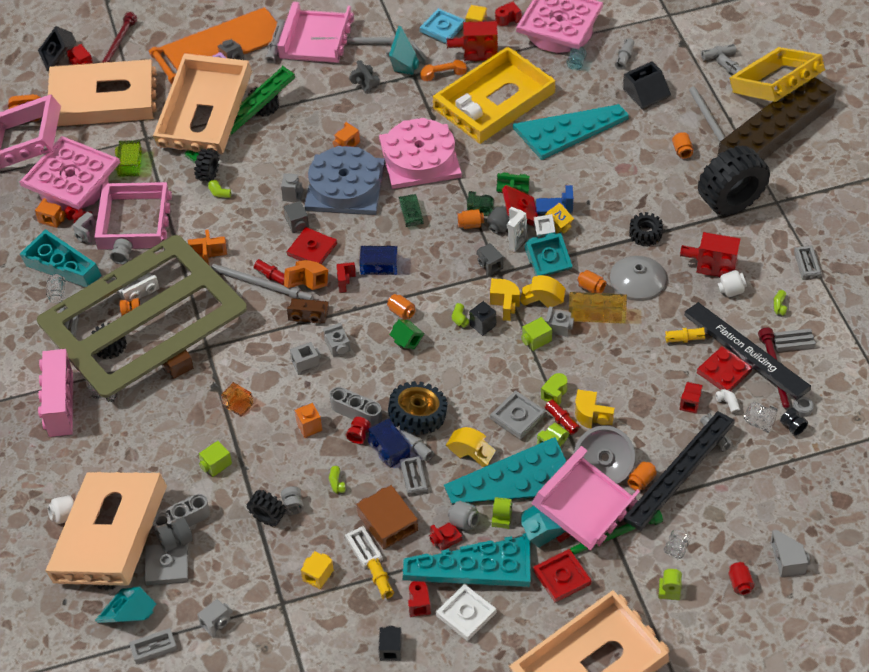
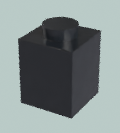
M484 301L469 311L470 326L482 336L497 326L496 311Z
M380 627L378 649L380 661H401V627Z

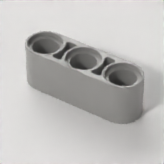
M335 387L330 391L331 408L336 413L350 419L363 417L371 423V427H377L382 423V410L379 403L342 387Z
M196 494L158 512L153 522L155 534L156 527L165 523L171 525L173 520L180 518L179 516L186 519L189 527L208 518L210 509L207 497L203 494Z

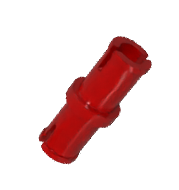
M261 259L255 262L253 269L266 275L267 279L284 285L285 274L279 271L276 266H270Z
M554 399L546 403L544 408L555 418V422L561 424L570 435H574L579 430L580 426L569 416V412L563 410Z

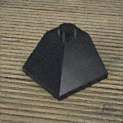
M55 26L38 49L48 72L49 67H55L67 56V50L73 48L77 43L72 32Z

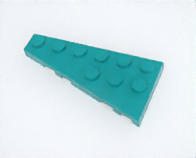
M617 104L514 123L513 129L541 160H544L628 120L629 114Z
M556 437L446 483L444 488L452 505L458 501L466 503L494 501L495 497L506 499L534 498L540 489L567 461Z
M524 533L522 537H505L503 541L493 542L490 540L461 546L459 550L455 551L447 549L442 550L440 554L430 555L427 553L404 558L402 580L530 587V541L526 533Z

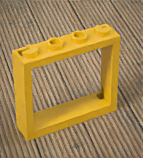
M777 47L732 75L729 79L733 93L776 102L825 71L822 54ZM783 65L796 68L773 84L759 82V80Z

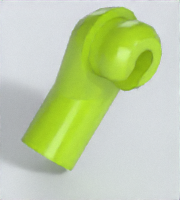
M211 180L208 183V189L213 196L231 197V189H222L217 180Z
M779 290L773 299L775 314L782 316L787 312V306L782 305L786 297L784 290Z
M332 466L329 474L332 490L336 494L344 493L346 484L339 482L340 468Z

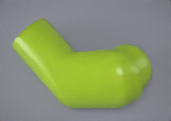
M457 303L451 318L455 324L465 328L470 321L463 314L464 305Z

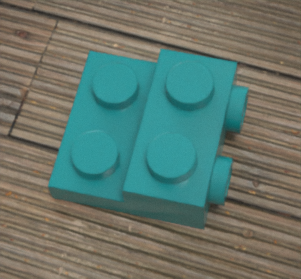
M549 233L543 238L533 237L527 240L524 248L536 276H547L572 269L573 266L561 233Z

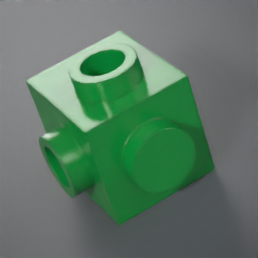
M398 319L389 335L398 346L415 349L425 333L410 320Z

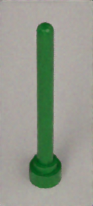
M660 510L650 520V525H657L663 522ZM628 523L615 528L611 534L608 532L605 534L607 538L604 542L636 528ZM580 543L571 547L570 550L573 555L588 550V548Z

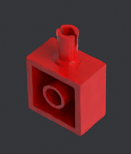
M497 21L463 22L462 38H447V49L462 48L464 50V61L488 60L498 53Z
M703 232L700 246L696 248L682 245L680 257L696 259L698 261L696 273L721 277L723 274L736 270L741 238Z

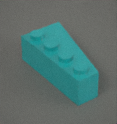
M46 229L20 253L26 267L84 287L94 283L102 276L94 261Z

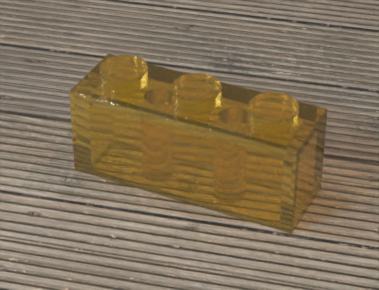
M570 292L569 312H571V318H574V321L625 324L627 294Z

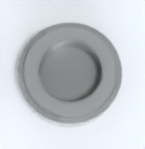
M807 397L795 399L793 408L802 417L809 416L814 407L812 400Z

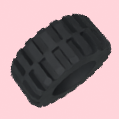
M748 146L728 148L725 152H721L716 158H713L709 165H706L704 172L699 177L698 192L716 214L724 216L734 215L738 211L742 212L746 207L751 206L756 199H759L760 194L765 191L766 185L769 183L770 170L768 165L752 148Z

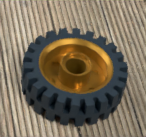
M412 381L411 385L408 382L404 383V386L400 384L390 395L388 416L396 427L400 426V430L404 431L407 429V433L411 434L412 431H415V435H420V431L423 432V435L428 434V431L433 433L435 429L438 430L444 424L448 406L446 396H443L444 393L442 391L438 392L437 387L432 388V385L429 383L424 386V382H420L418 385L416 381Z

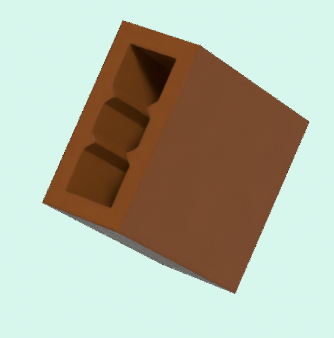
M392 485L381 488L377 493L363 498L356 504L359 518L383 550L418 531V519Z

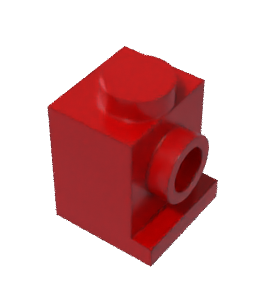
M82 44L67 50L71 65L93 64L91 54Z

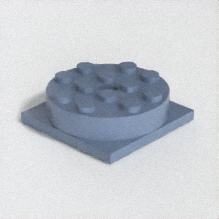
M336 146L320 155L315 154L308 170L309 186L304 206L305 211L376 215L385 158H374L370 153L359 147Z

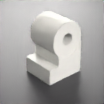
M468 93L456 100V107L473 120L483 116L481 107L472 101V97Z

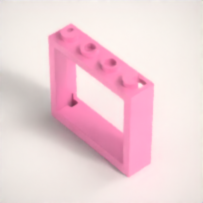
M51 94L0 112V169L53 150L61 105ZM42 117L38 138L1 150L6 129Z
M167 182L103 184L95 231L97 249H114L113 246L117 239L128 240L133 246L132 249H149L166 240L167 231L165 227L169 226L167 214H170L169 200H172V191L168 190ZM161 199L157 234H107L112 200Z

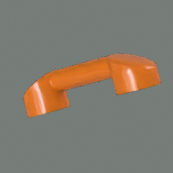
M454 60L451 63L435 66L426 65L422 68L420 76L423 81H431L434 78L435 72L453 69L456 75H464L467 72V65L461 60Z

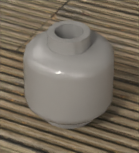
M458 501L448 510L449 522L462 530L468 531L476 527L479 522L480 515L475 505Z

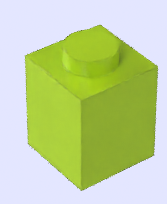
M540 317L522 326L521 339L526 346L528 345L534 351L552 341V328Z
M219 441L198 453L200 458L199 466L212 477L232 465L230 452Z

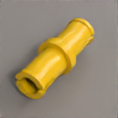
M685 327L682 330L665 331L666 343L681 341L688 343L691 340H705L704 327L687 329Z
M378 558L369 560L367 566L373 576L372 581L374 585H377L383 599L385 597L386 599L391 598L394 595V590L388 581V573L384 572Z

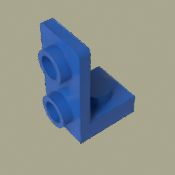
M565 185V193H562V198H537V214H546L547 211L558 203H561L569 213H573V185Z

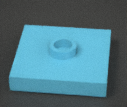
M438 8L420 27V32L447 43V38H454L463 28L465 20Z

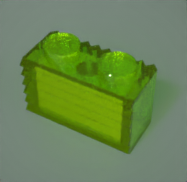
M140 140L119 141L118 147H115V156L119 158L120 164L114 170H117L119 177L139 176L142 157Z

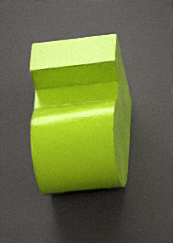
M562 373L552 375L541 387V399L546 402L554 399L560 405L562 395L567 392V377Z
M553 423L546 431L542 430L537 434V444L556 437L561 447L567 440L569 432L559 424Z
M495 497L491 527L510 528L513 512L512 499Z
M666 569L663 572V578L659 580L658 599L680 600L682 587V572L680 570Z

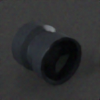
M795 408L788 409L780 418V422L789 428L793 436L801 434L808 426V421L804 417H800L799 412Z

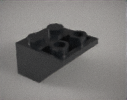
M653 61L624 73L623 90L641 109L671 96L662 70Z

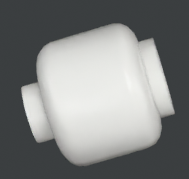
M737 270L721 275V282L718 283L721 294L725 293L729 298L744 293L745 287H747L743 273H739Z
M70 495L51 500V503L48 505V514L51 521L54 520L57 524L66 523L75 502Z

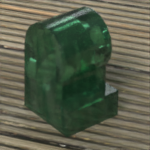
M469 191L467 210L479 209L480 213L483 212L484 216H489L493 211L495 200L490 195L479 196L476 195V192Z

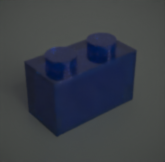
M361 246L359 260L360 275H397L398 246Z
M389 418L369 428L368 442L373 449L376 448L380 460L383 463L386 462L390 468L399 464L401 459L411 457L410 445Z

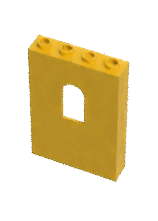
M506 47L433 96V109L481 144L555 93V80L516 51ZM506 84H514L519 88L517 93L499 105H496L487 98ZM468 93L472 97V101L481 107L483 116L473 120L456 107V100Z

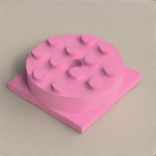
M532 0L517 25L516 32L527 35L530 41L539 49L557 54L580 49L592 36L593 24L603 8V2L596 0Z
M426 118L402 121L393 127L388 134L379 135L392 189L462 178L455 152L454 137L448 128V124H441Z
M61 136L53 145V150L45 153L20 180V186L39 193L40 198L47 199L49 203L61 206L62 211H65L67 206L79 210L81 207L93 205L101 198L102 185L109 183L108 176L120 164V160Z

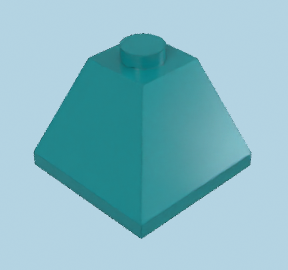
M398 26L389 58L394 72L413 75L415 69H418L419 60L402 26Z
M534 505L521 513V524L529 541L538 548L566 532Z
M141 587L121 588L95 621L97 623L146 620L153 614V608L157 603Z

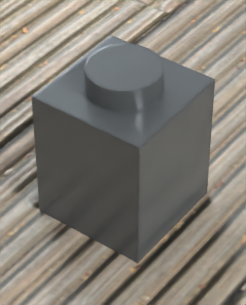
M301 201L284 206L285 219L292 233L302 231L305 227L309 228L308 215Z

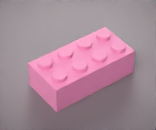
M66 349L42 351V359L39 360L40 371H42V375H39V384L42 390L38 392L41 406L38 407L39 418H42L43 430H47L49 437L73 435V370Z

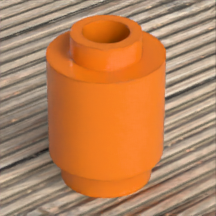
M684 132L677 133L672 138L676 154L682 159H687L692 156L694 150L690 137Z
M479 209L457 213L459 228H479L484 223L483 212L480 213Z
M589 270L581 272L577 278L578 286L593 294L597 293L600 295L607 283L603 280V277Z
M393 294L389 298L387 306L390 311L403 320L413 317L415 305L397 294Z
M641 462L629 475L627 480L629 486L635 491L637 489L639 491L644 490L657 476L655 466L650 462Z

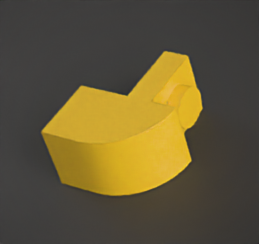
M534 276L532 284L522 288L520 302L525 306L540 300L547 308L549 306L554 307L564 302L566 288L552 277Z
M492 278L490 305L503 306V321H511V314H515V308L520 307V291L517 285L509 280Z
M578 389L575 401V417L577 421L589 429H592L593 423L613 426L615 408L596 405L597 392Z
M462 427L455 430L445 445L459 458L469 455L482 467L489 464L496 451L484 440L486 435L470 427Z

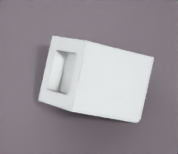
M552 214L534 217L535 231L538 239L545 237L549 233H555Z

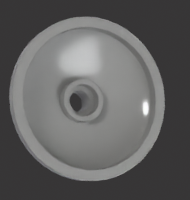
M629 256L619 260L613 266L610 273V283L615 292L629 300L644 301L656 297L663 291L666 285V273L657 261L649 257Z
M594 427L586 431L576 444L574 453L581 446L588 450L584 459L616 484L625 480L634 467V446L630 438L623 431L615 427ZM603 454L609 455V459L607 461L602 460Z

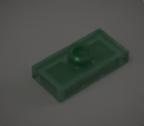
M412 194L398 197L405 226L410 227L424 224L417 195Z

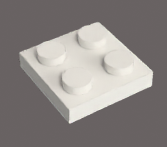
M465 584L436 611V616L467 641L496 614L495 607Z

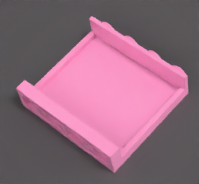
M293 2L278 43L280 59L338 63L340 56H343V46L347 44V34L351 30L350 24L354 21V13L351 12V6L348 5L346 13L300 10L299 2ZM311 37H331L336 39L311 40Z
M581 446L540 489L531 504L589 550H592L596 544L600 546L607 538L605 535L607 532L609 534L612 533L618 525L615 523L617 520L621 522L624 519V516L628 513L626 511L627 508L631 510L638 502L636 497L640 491L637 489L633 495L625 491L584 459L588 450Z

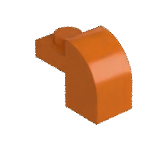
M296 261L295 266L285 269L284 286L287 288L304 284L311 290L327 286L328 269L317 262Z

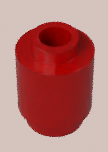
M736 562L730 565L728 574L734 592L740 595L751 593L755 585L749 567L744 562Z

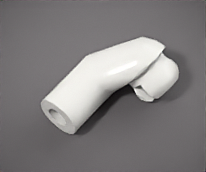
M726 389L716 392V400L728 403L731 413L740 411L737 398L733 392Z

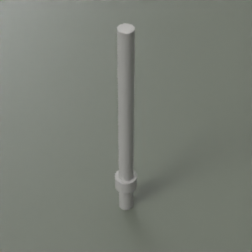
M395 36L347 37V44H390L392 46ZM311 37V40H317V39H336V38H331V37Z
M691 87L689 91L720 142L725 136L696 88Z
M213 264L211 267L215 272L288 294L294 299L313 300L314 298L313 294L303 292L297 287L287 288L284 285L217 264Z

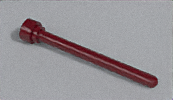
M133 12L125 13L123 17L124 24L101 63L110 62L127 30L135 25L138 20L136 14Z
M770 327L760 329L758 331L760 342L765 344L767 353L777 360L772 343L775 338L773 329ZM777 386L782 407L788 409L790 407L788 395Z

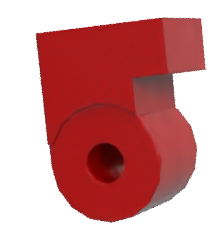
M514 1L502 5L495 10V21H497L498 26L504 27L513 21L517 24L522 19L521 10Z
M691 382L686 383L681 396L679 410L697 414L703 385ZM685 402L693 403L695 406L689 407Z
M413 581L409 585L410 617L430 615L431 608L427 585L424 581Z

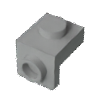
M87 211L73 224L75 237L87 244L91 242L89 232L96 227L93 214Z

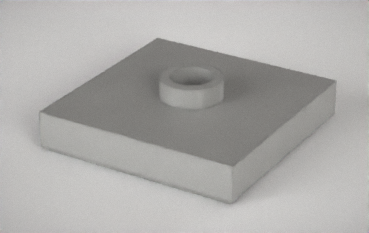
M515 390L490 414V419L521 440L546 415V411Z
M161 544L146 546V585L188 582V544L183 546L177 544V548L168 552H164Z

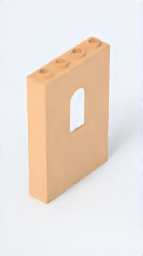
M184 54L153 134L157 146L176 148L178 150H192L194 152H199L204 148L218 151V154H223L252 74L249 61ZM197 106H212L213 110L206 128L201 132L191 131L190 125Z
M150 59L49 67L48 95L51 94L61 105L57 126L154 119V112L157 111L156 102H154L157 99L156 90H154L157 87L156 78H154V76H157L156 66H152V60ZM125 80L131 84L130 88L125 91L97 93V82Z
M86 473L46 568V573L53 583L129 586L167 488L161 473ZM113 493L121 494L122 500L112 525L95 524L105 498Z
M612 590L512 663L509 668L511 672H588L580 662L604 644L614 641L623 647V654L602 672H656L669 662V649L663 641L659 642L655 638V633L650 626H645L641 622L640 615L635 610L631 611L627 606L626 599L621 594L617 595Z

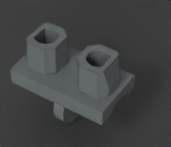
M362 60L357 61L356 70H352L349 76L351 83L360 84L365 93H370L371 88L378 87L380 82L378 76H372V66L364 65Z

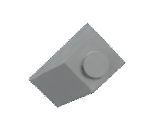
M773 530L770 543L780 576L806 574L807 566L810 565V557L808 552L805 553L803 545L780 531Z

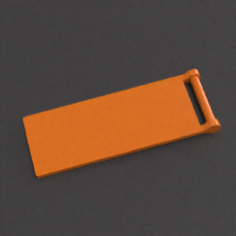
M263 7L164 46L152 47L149 50V54L156 59L168 76V81L173 84L176 74L172 72L160 55L162 52H164L177 71L184 54L212 57L220 53L217 46L225 40L232 39L241 45L245 55L268 46L272 40L277 22L269 11Z

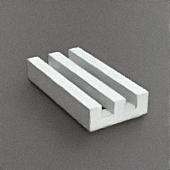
M364 526L345 534L346 540L364 569L368 568L367 563L373 558H378L380 562L383 561L381 553ZM359 533H362L375 556H371ZM353 536L355 537L362 551L366 555L367 560H365L356 543L354 542L352 538Z

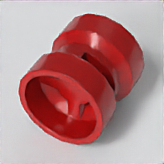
M354 417L351 423L352 427L346 432V438L354 444H363L366 439V433L371 429V423L363 417Z

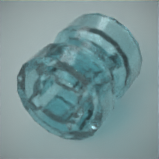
M582 47L580 49L571 48L566 61L567 66L572 70H580L587 55L586 50Z

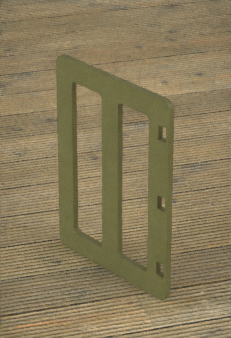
M173 235L43 312L37 317V323L59 349H66L70 362L101 397L108 398L245 313L247 305L181 236ZM162 248L164 249V251L159 253L158 255L155 254V252H157L158 250ZM172 258H177L192 273L82 341H78L64 326V323ZM113 277L116 278V280L107 284L106 281L110 280ZM202 288H206L222 304L216 310L112 374H107L92 357L97 352ZM65 306H66V308H67L66 310L60 312L59 314L56 312V311H58L59 309H61V308H63V307H65Z

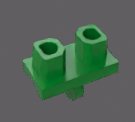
M506 172L498 173L496 191L503 192L502 188L508 185L529 194L530 176H527V174L514 175Z

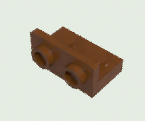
M292 298L290 306H287L288 321L325 324L329 301Z

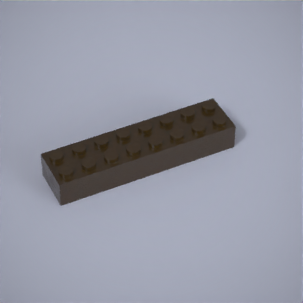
M816 77L812 78L778 101H772L721 140L718 154L735 146H748L764 161L834 105L837 90Z

